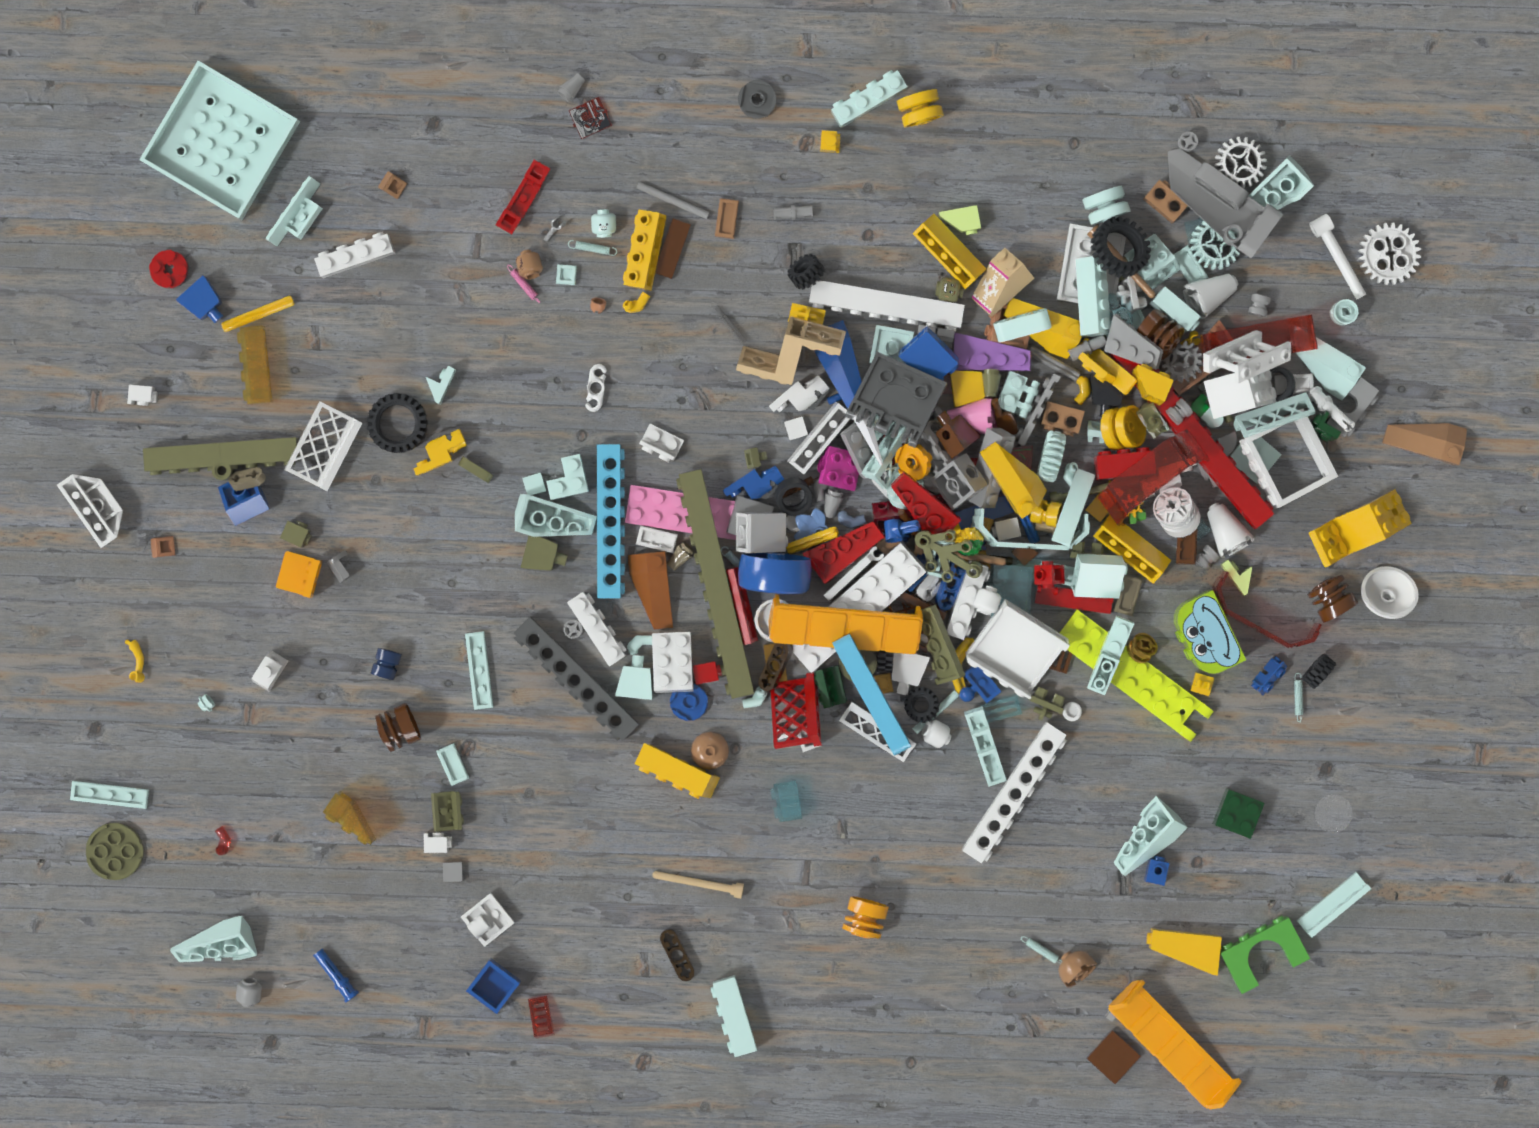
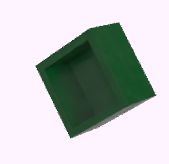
M1226 788L1212 824L1251 839L1265 803Z

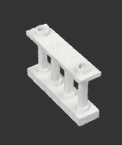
M1255 330L1203 353V371L1211 373L1220 368L1235 372V383L1239 384L1290 361L1291 342L1288 341L1274 347L1263 343L1262 332Z

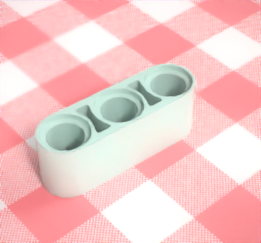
M1047 308L993 323L998 342L1016 339L1052 328Z

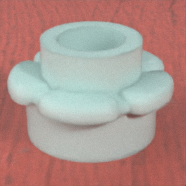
M207 694L202 697L199 696L198 706L204 712L206 710L212 711L215 703Z

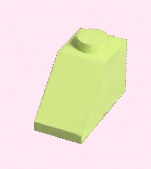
M977 205L942 211L938 214L940 219L960 233L966 232V235L977 234V230L981 229Z

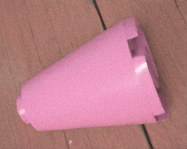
M987 397L947 410V414L951 419L961 415L978 434H985L987 428H997L995 413L991 404V400L994 399L993 397Z

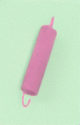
M515 268L510 273L511 276L532 300L536 299L540 303L539 299L535 298L538 294L526 279L518 274V270Z

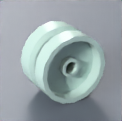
M1122 186L1104 190L1082 200L1086 210L1098 208V210L1091 212L1088 216L1091 225L1104 223L1107 219L1117 218L1131 211L1128 202L1115 203V201L1122 199L1125 195Z

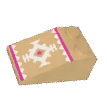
M1004 248L990 261L972 296V300L992 317L1028 285L1034 277L1019 259Z

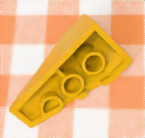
M996 442L979 452L1011 507L1022 519L1038 509L1047 490L1036 473Z

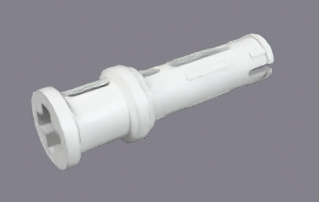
M1315 386L1309 391L1308 397L1310 401H1313L1320 411L1330 412L1329 415L1346 432L1352 430L1347 424L1354 428L1355 422L1333 404V399L1330 396H1326L1322 392L1321 387Z

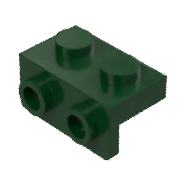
M1328 411L1316 415L1311 423L1316 434H1318V438L1324 442H1332L1338 439L1341 431L1325 423L1330 413Z
M837 665L815 671L814 681L816 686H819L820 693L818 698L823 708L847 703L840 667Z

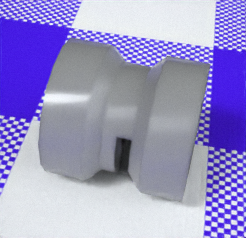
M1252 294L1251 300L1254 304L1249 307L1248 313L1267 317L1268 311L1266 306L1270 304L1271 298Z
M1180 399L1174 407L1166 410V413L1176 425H1179L1185 417L1193 414V411L1183 399Z
M1208 544L1203 548V552L1196 554V562L1205 571L1211 567L1212 562H1217L1220 559L1219 555Z

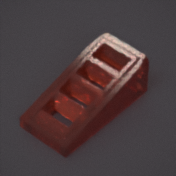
M542 996L528 999L534 1037L542 1038L555 1035L548 997ZM544 1003L543 1007L534 1008L535 1004ZM545 1011L546 1013L536 1016L535 1014L536 1012ZM547 1019V1022L537 1024V1020ZM547 1026H548V1030H544V1031H539V1030H538V1028H542V1027H547Z

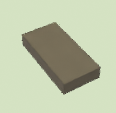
M1124 575V590L1120 592V597L1116 600L1114 612L1133 616L1143 579Z

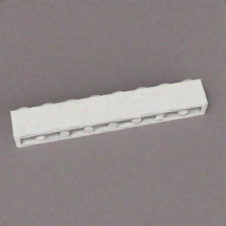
M816 281V284L814 286L812 284L809 304H813V308L824 309V306L831 307V311L842 312L845 309L850 310V314L861 316L863 312L869 313L871 318L880 319L881 316H886L889 321L899 322L900 319L907 320L908 324L918 325V322L926 323V326L937 328V325L945 326V329L956 331V328H961L965 306L962 304L826 281Z

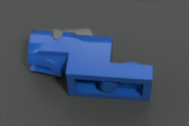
M776 466L762 471L761 475H758L754 469L725 488L723 492L727 497L731 495L733 498L742 492L740 488L744 487L751 499H759L760 497L768 499L784 478Z

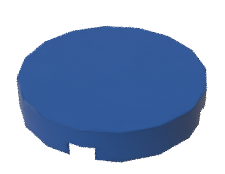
M694 683L693 692H672L670 697V707L673 713L685 721H693L700 718L708 706V697L705 690Z

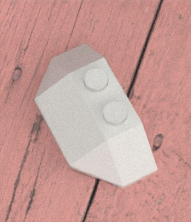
M72 474L57 485L100 548H103L118 537L123 509L102 479Z

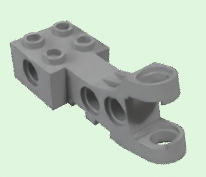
M936 406L934 410L935 419L930 418L918 444L931 453V464L935 468L934 473L936 475L930 480L951 510H954L969 501L984 489L988 483L967 453L962 456L956 455L951 459L936 435V432L943 427L936 418L943 411L939 406Z

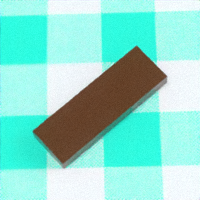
M672 219L657 261L655 274L669 279L673 278L691 224Z

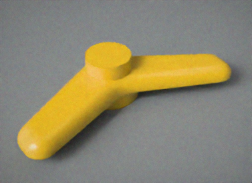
M966 637L955 650L961 665L966 657L967 650L974 642L973 638ZM963 677L952 680L957 693H960V690L966 687Z

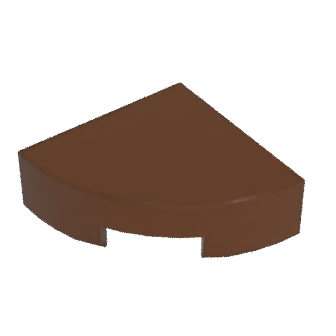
M1016 548L1011 551L1023 566L1038 554L1030 548Z

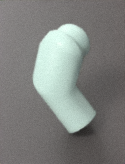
M760 686L757 687L752 698L742 699L744 709L761 706L767 697V691L762 690Z

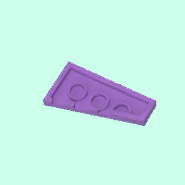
M954 333V354L959 358L958 368L955 371H984V369L1031 371L1030 350Z

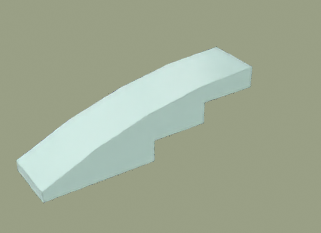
M1077 469L1052 541L1070 547L1095 474Z
M983 707L965 711L964 714L988 787L1007 781Z

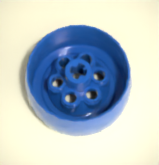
M743 552L738 570L739 586L743 589L766 593H806L809 591L811 580V558L773 552Z

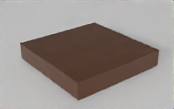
M1111 1030L1086 1059L1110 1081L1116 1084L1141 1056Z

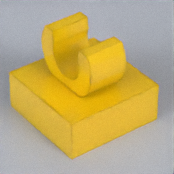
M1195 672L1190 691L1209 696L1214 678Z

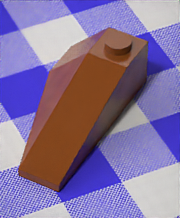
M666 551L628 555L630 577L654 630L673 628Z

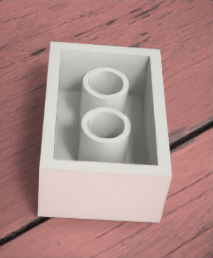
M691 632L652 633L654 692H693Z

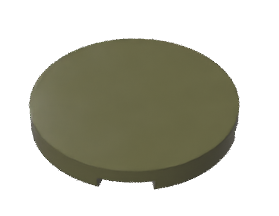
M108 823L100 826L90 835L86 843V860L89 867L96 875L106 880H121L129 877L139 868L143 860L144 847L140 836L133 828L122 823Z

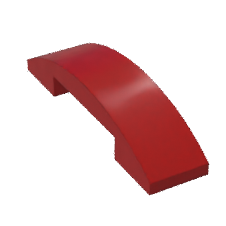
M533 160L524 175V179L495 226L511 235L514 233L551 170L550 168Z

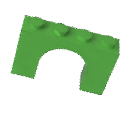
M1278 916L1272 920V924L1268 926L1263 924L1257 927L1255 933L1251 935L1246 933L1238 938L1239 941L1233 944L1229 942L1221 946L1220 955L1241 994L1259 986L1248 964L1249 952L1258 942L1271 940L1278 943L1293 968L1310 959L1289 917Z

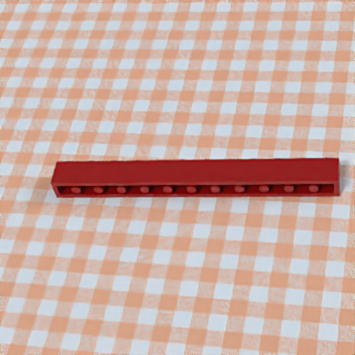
M1108 353L1115 362L1132 376L1133 369L1137 365L1141 366L1139 363ZM1152 369V371L1159 374V369ZM1171 386L1165 402L1160 406L1155 403L1154 405L1172 432L1191 455L1195 457L1196 461L1254 530L1274 515L1272 505L1267 500L1263 501L1258 488L1251 486L1248 482V476L1242 470L1239 472L1235 467L1237 464L1231 456L1227 457L1223 452V446L1210 437L1212 433L1206 426H1201L1198 422L1200 419L1195 412L1189 417H1185L1179 425H1176L1170 419L1166 410L1174 407L1178 400L1183 399L1181 396L1177 397L1174 393L1175 388Z

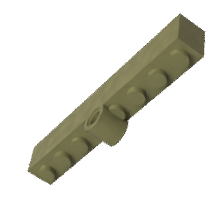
M291 437L143 448L144 471L150 472V475H161V471L169 470V474L181 473V469H188V472H200V468H207V471H212L216 479L226 481L234 473V469H238V465H245L246 468H256L257 464L265 463V467L276 466V462H284V465H287L299 442V438ZM224 466L226 473L221 475L219 470Z

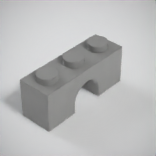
M1360 377L1348 393L1354 399L1355 407L1352 412L1343 413L1355 423L1357 420L1361 421L1367 414L1365 409L1368 405L1372 406L1378 399L1377 393L1379 390ZM1331 416L1325 422L1341 431L1340 437L1342 438L1346 435L1350 436L1356 428L1355 426L1352 428L1347 424L1352 430L1346 432Z

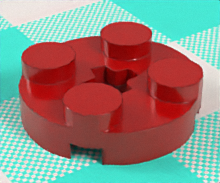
M173 250L157 253L149 265L151 278L157 285L164 288H177L186 281L189 267L187 260L183 255ZM167 264L174 266L172 274L164 272Z

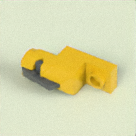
M456 428L433 434L432 440L425 446L431 461L428 462L425 459L416 463L417 467L413 468L416 476L453 461L450 453L454 454L467 446L460 429Z

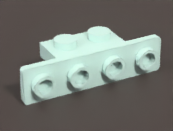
M308 176L302 183L299 191L291 199L285 211L280 215L274 227L269 231L266 240L278 246L288 231L300 240L303 238L323 209L310 200L320 186L319 182Z

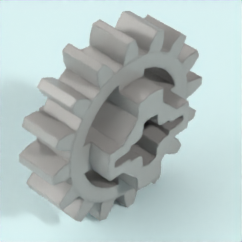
M1184 341L1183 345L1178 343L1172 353L1162 360L1165 363L1162 365V368L1165 370V373L1170 375L1172 380L1175 381L1177 379L1179 383H1182L1183 379H1185L1187 382H1190V377L1196 379L1195 373L1202 372L1199 368L1203 366L1201 361L1203 360L1202 351L1194 343L1190 345L1187 341Z

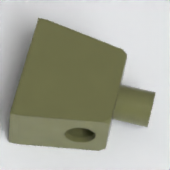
M528 536L520 568L553 571L554 563L566 565L568 555L557 552L559 544L541 536Z

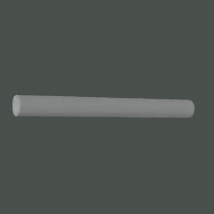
M640 181L636 189L700 217L708 218L710 212Z

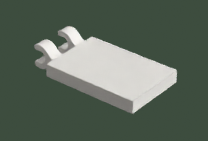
M876 546L871 548L865 557L824 594L828 601L871 561H879L884 557L883 554L879 557L873 555V552L877 549Z

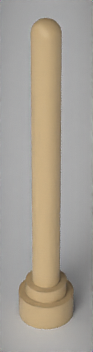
M654 871L652 874L655 879L729 892L730 895H734V898L740 899L744 889V884L738 882L728 885Z

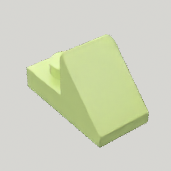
M1225 560L1220 564L1239 592L1244 596L1248 594L1252 566L1238 574L1239 568L1233 561Z

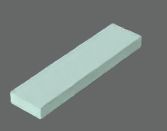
M485 631L466 633L465 638L474 710L493 708Z
M72 781L70 800L147 809L149 789Z

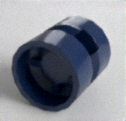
M378 648L375 656L377 662L373 663L370 674L395 680L397 673L395 666L399 665L402 654Z

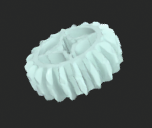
M1205 221L1201 223V226L1198 225L1195 228L1197 232H1192L1191 235L1194 238L1190 240V243L1194 246L1190 248V251H1196L1193 258H1200L1197 262L1198 264L1204 261V268L1211 264V270H1214L1216 265L1219 270H1222L1223 266L1229 267L1230 262L1234 263L1236 261L1234 256L1238 257L1240 255L1238 249L1230 245L1228 255L1222 258V247H1225L1227 244ZM1210 231L1209 241L1202 244L1203 234ZM1228 232L1230 238H1237L1235 237L1237 235L1235 232ZM1215 241V243H1219L1220 245L1217 247L1212 243ZM1205 251H1210L1213 257L1209 256Z
M1049 431L1046 435L1037 469V475L1044 482H1054L1057 478L1066 444V435L1061 432Z

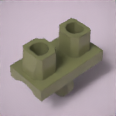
M1153 402L1140 406V410L1136 412L1153 439L1159 434L1170 430V427Z
M1085 542L1073 545L1072 552L1069 551L1070 558H1076L1077 554L1105 555L1103 554V544L1092 543L1091 553H1084Z
M1038 687L1034 695H1031V699H1029L1031 702L1043 706L1042 709L1034 707L1033 712L1039 714L1038 720L1042 721L1044 716L1051 719L1053 713L1048 712L1047 708L1062 714L1064 710L1062 708L1064 697L1054 694L1051 703L1044 700L1048 690Z

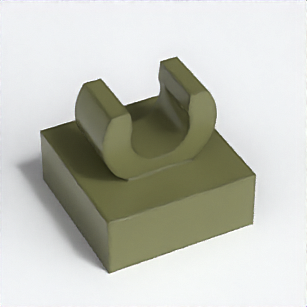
M757 447L744 450L747 469L760 467V461L767 459L766 452L758 453Z

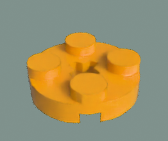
M907 443L897 450L895 463H898L900 474L905 471L914 480H921L929 474L932 455L923 446L918 444L916 448H913ZM912 458L915 460L916 463L914 466L912 465V460H910Z

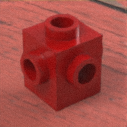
M1042 561V565H1034V584L1042 585V588H1054V584H1065L1064 565H1053V561Z

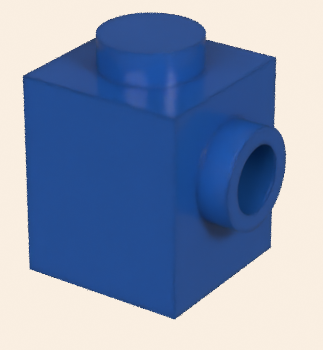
M1154 855V859L1150 858L1148 860L1144 877L1145 882L1165 886L1169 862L1165 861V857Z

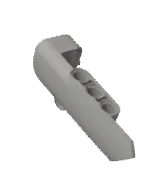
M1180 148L1168 151L1170 189L1219 234L1227 245L1234 246L1246 256L1252 258L1281 219L1283 213L1268 203L1263 207L1250 198L1245 189L1208 163L1204 162L1201 164ZM1228 232H1235L1237 234V238H1230Z

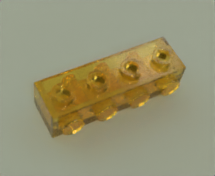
M265 326L240 327V332H237L238 344H241L242 351H239L240 363H243L244 368L241 371V380L245 382L246 388L243 390V399L247 401L248 405L273 403Z

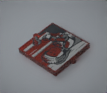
M599 97L568 110L574 122L573 126L577 128L581 139L612 126L607 116L608 111L604 109Z

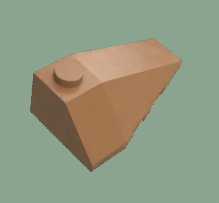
M1449 423L1387 425L1382 443L1456 466L1460 464L1463 455L1467 429Z

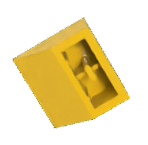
M1146 364L1137 365L1133 369L1132 374L1137 379L1136 384L1141 397L1160 406L1165 402L1174 380L1170 379V375L1160 371L1158 374L1152 371L1153 368Z

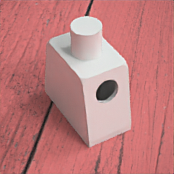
M271 651L265 656L254 673L252 681L270 692L288 660Z
M894 653L891 680L899 682L898 694L908 695L910 685H919L930 657L918 654Z

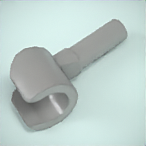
M560 216L552 220L551 230L544 237L546 242L556 230L566 225V221L560 225L557 221Z

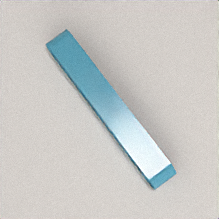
M847 634L832 642L893 755L895 756L910 748L911 744L851 635Z

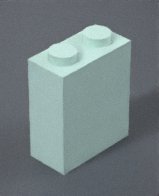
M1166 286L1149 303L1153 308L1167 315L1169 321L1174 320L1177 322V325L1184 327V333L1193 331L1200 323L1198 319L1201 316Z
M1077 554L1071 582L1074 596L1119 599L1120 592L1124 590L1123 578L1127 574V563L1124 562L1122 556Z

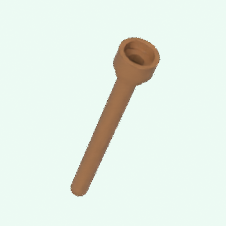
M1099 224L1087 233L1091 239L1093 238L1092 234L1100 226ZM1107 240L1111 253L1119 260L1127 262ZM1138 273L1131 276L1149 298H1155L1156 293Z
M915 543L914 554H924L923 549L919 548ZM958 551L953 552L962 559L1002 566L1006 564V559L983 554L964 556Z

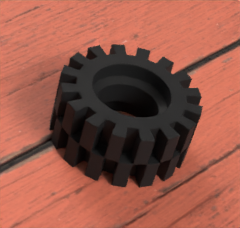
M805 254L803 258L801 256L798 261L795 260L794 265H790L791 269H788L787 275L796 288L803 290L806 287L810 288L811 284L814 286L816 281H820V277L824 275L825 269L816 255L809 254L808 256Z
M878 651L877 672L892 673L894 653Z
M1325 653L1322 654L1305 672L1302 680L1315 689L1335 668L1336 662Z
M916 687L915 690H910V693L905 696L904 709L912 720L918 723H926V721L930 722L933 717L937 716L936 713L939 712L940 702L931 689ZM919 698H926L929 701V707L924 712H919L915 709V702Z

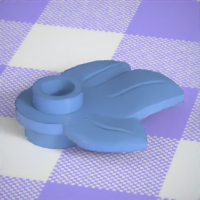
M815 508L811 516L806 514L797 515L795 520L800 531L794 535V538L799 540L815 534L817 530L823 531L828 529L827 525H825L826 517L824 513Z

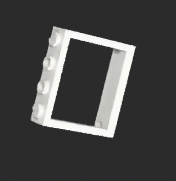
M1308 416L1294 422L1323 478L1283 499L1253 443L1254 440L1281 426L1239 441L1243 449L1242 453L1247 456L1249 467L1257 475V482L1260 488L1264 489L1267 495L1266 499L1270 502L1273 509L1280 508L1338 477Z

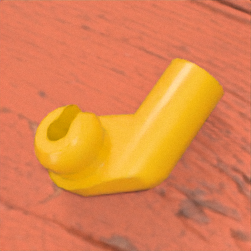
M642 292L638 300H626L623 303V308L629 313L640 312L650 299V296Z
M1079 376L1076 383L1079 385L1080 392L1074 401L1082 405L1091 394V385L1087 377Z

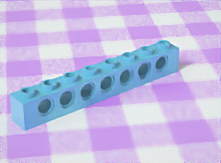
M620 444L597 445V598H621V594H625V583H621V575H625V564H621V556H625V545H621V537H625V525H621V518H625V506H621V498H625V487H621V479H625V468H621V460L625 459V450L621 449ZM610 458L616 461V467L611 470L606 467V461ZM608 478L616 480V486L612 489L606 486ZM608 497L616 499L615 507H607L606 499ZM609 516L616 518V525L613 527H608L606 524V519ZM609 535L616 537L617 541L614 546L606 544V538ZM610 554L615 555L617 559L616 563L612 566L606 563V557ZM610 573L614 574L617 578L616 583L613 585L606 582V576Z

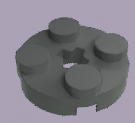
M753 80L741 88L738 95V104L746 116L753 119H762L768 117L774 110L776 94L767 82ZM756 94H759L760 98L763 99L758 105H755V102L752 101V97H756Z

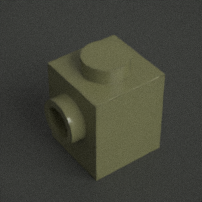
M297 520V523L287 521L280 538L303 548L304 545L307 546L312 535H310L311 530L307 529L308 525Z

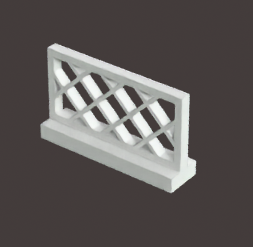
M319 401L284 470L328 491L362 422ZM322 407L329 410L331 418L320 420L319 412ZM343 417L348 420L345 427L337 429L335 419ZM332 421L335 430L324 433L322 424ZM319 425L322 435L312 438L310 434L311 428ZM336 433L337 443L328 446L326 436ZM323 438L326 448L316 451L313 441ZM310 442L313 452L303 455L302 445ZM327 450L328 460L320 463L317 454ZM314 455L317 465L307 468L304 458ZM302 460L304 469L299 471L291 469L294 461ZM319 468L320 476L317 481L310 478L309 470Z

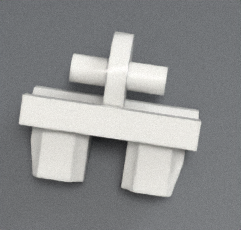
M1129 276L1121 281V285L1118 286L1119 292L1114 294V299L1120 300L1121 305H1125L1127 315L1144 309L1147 306V301L1145 297L1137 296V292L1142 291L1138 284Z

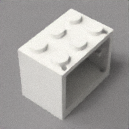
M1270 370L1239 384L1235 383V373L1204 381L1213 419L1275 403L1277 394L1271 384L1272 376Z

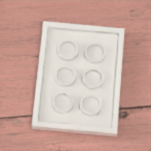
M1069 224L1056 300L1078 303L1076 259L1093 256L1092 254L1096 252L1091 251L1090 247L1093 244L1090 243L1091 238L1087 235L1093 227ZM1110 233L1107 240L1123 256L1126 237L1119 233ZM1108 268L1109 309H1114V294L1117 293L1119 278L1115 277L1116 272L1113 275L1108 274L1110 270Z

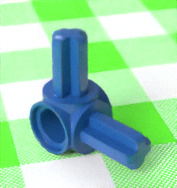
M899 519L885 521V540L888 543L908 542V539L911 538L910 533L919 531V521L913 520L904 523Z

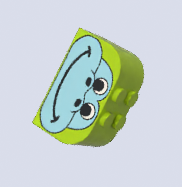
M1207 590L1184 601L1177 607L1174 613V625L1177 629L1175 635L1179 643L1181 642L1185 646L1183 652L1187 660H1191L1196 668L1203 672L1216 674L1246 660L1213 590Z

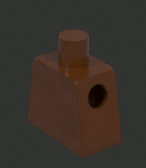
M944 411L936 417L943 426L936 432V435L951 459L981 437L961 415L951 419L947 412Z

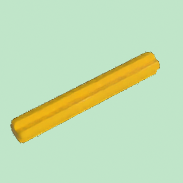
M291 296L284 297L221 323L224 332L231 331L293 306V298Z

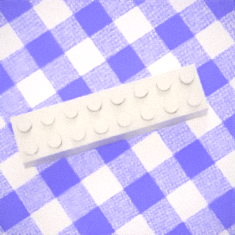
M901 541L828 607L882 612L923 576L927 570L905 543ZM792 644L793 653L811 673L836 652L835 648L810 646L809 644Z

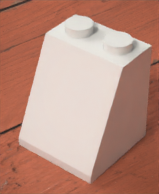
M736 513V551L744 553L786 552V547L788 546V537L786 536L788 517H786V513Z

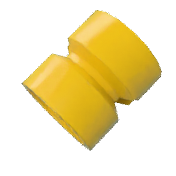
M1042 499L1038 509L1031 513L1030 522L1038 524L1045 522L1047 526L1056 527L1063 504L1057 502L1048 504L1047 500Z

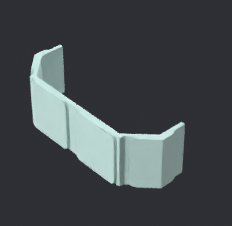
M974 509V516L972 517V527H976L980 531L984 541H987V545L991 547L1069 550L1072 549L1073 545H1077L1086 537L1090 529L1088 514H1081L1077 525V532L1073 536L1070 547L1063 544L997 542L983 526L984 509Z

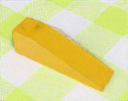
M1012 298L1008 302L1004 316L1010 318L1044 308ZM1047 310L1052 328L1030 334L1029 336L1044 347L1047 352L1068 359L1070 356L1068 350L1075 348L1082 337L1080 336V321Z

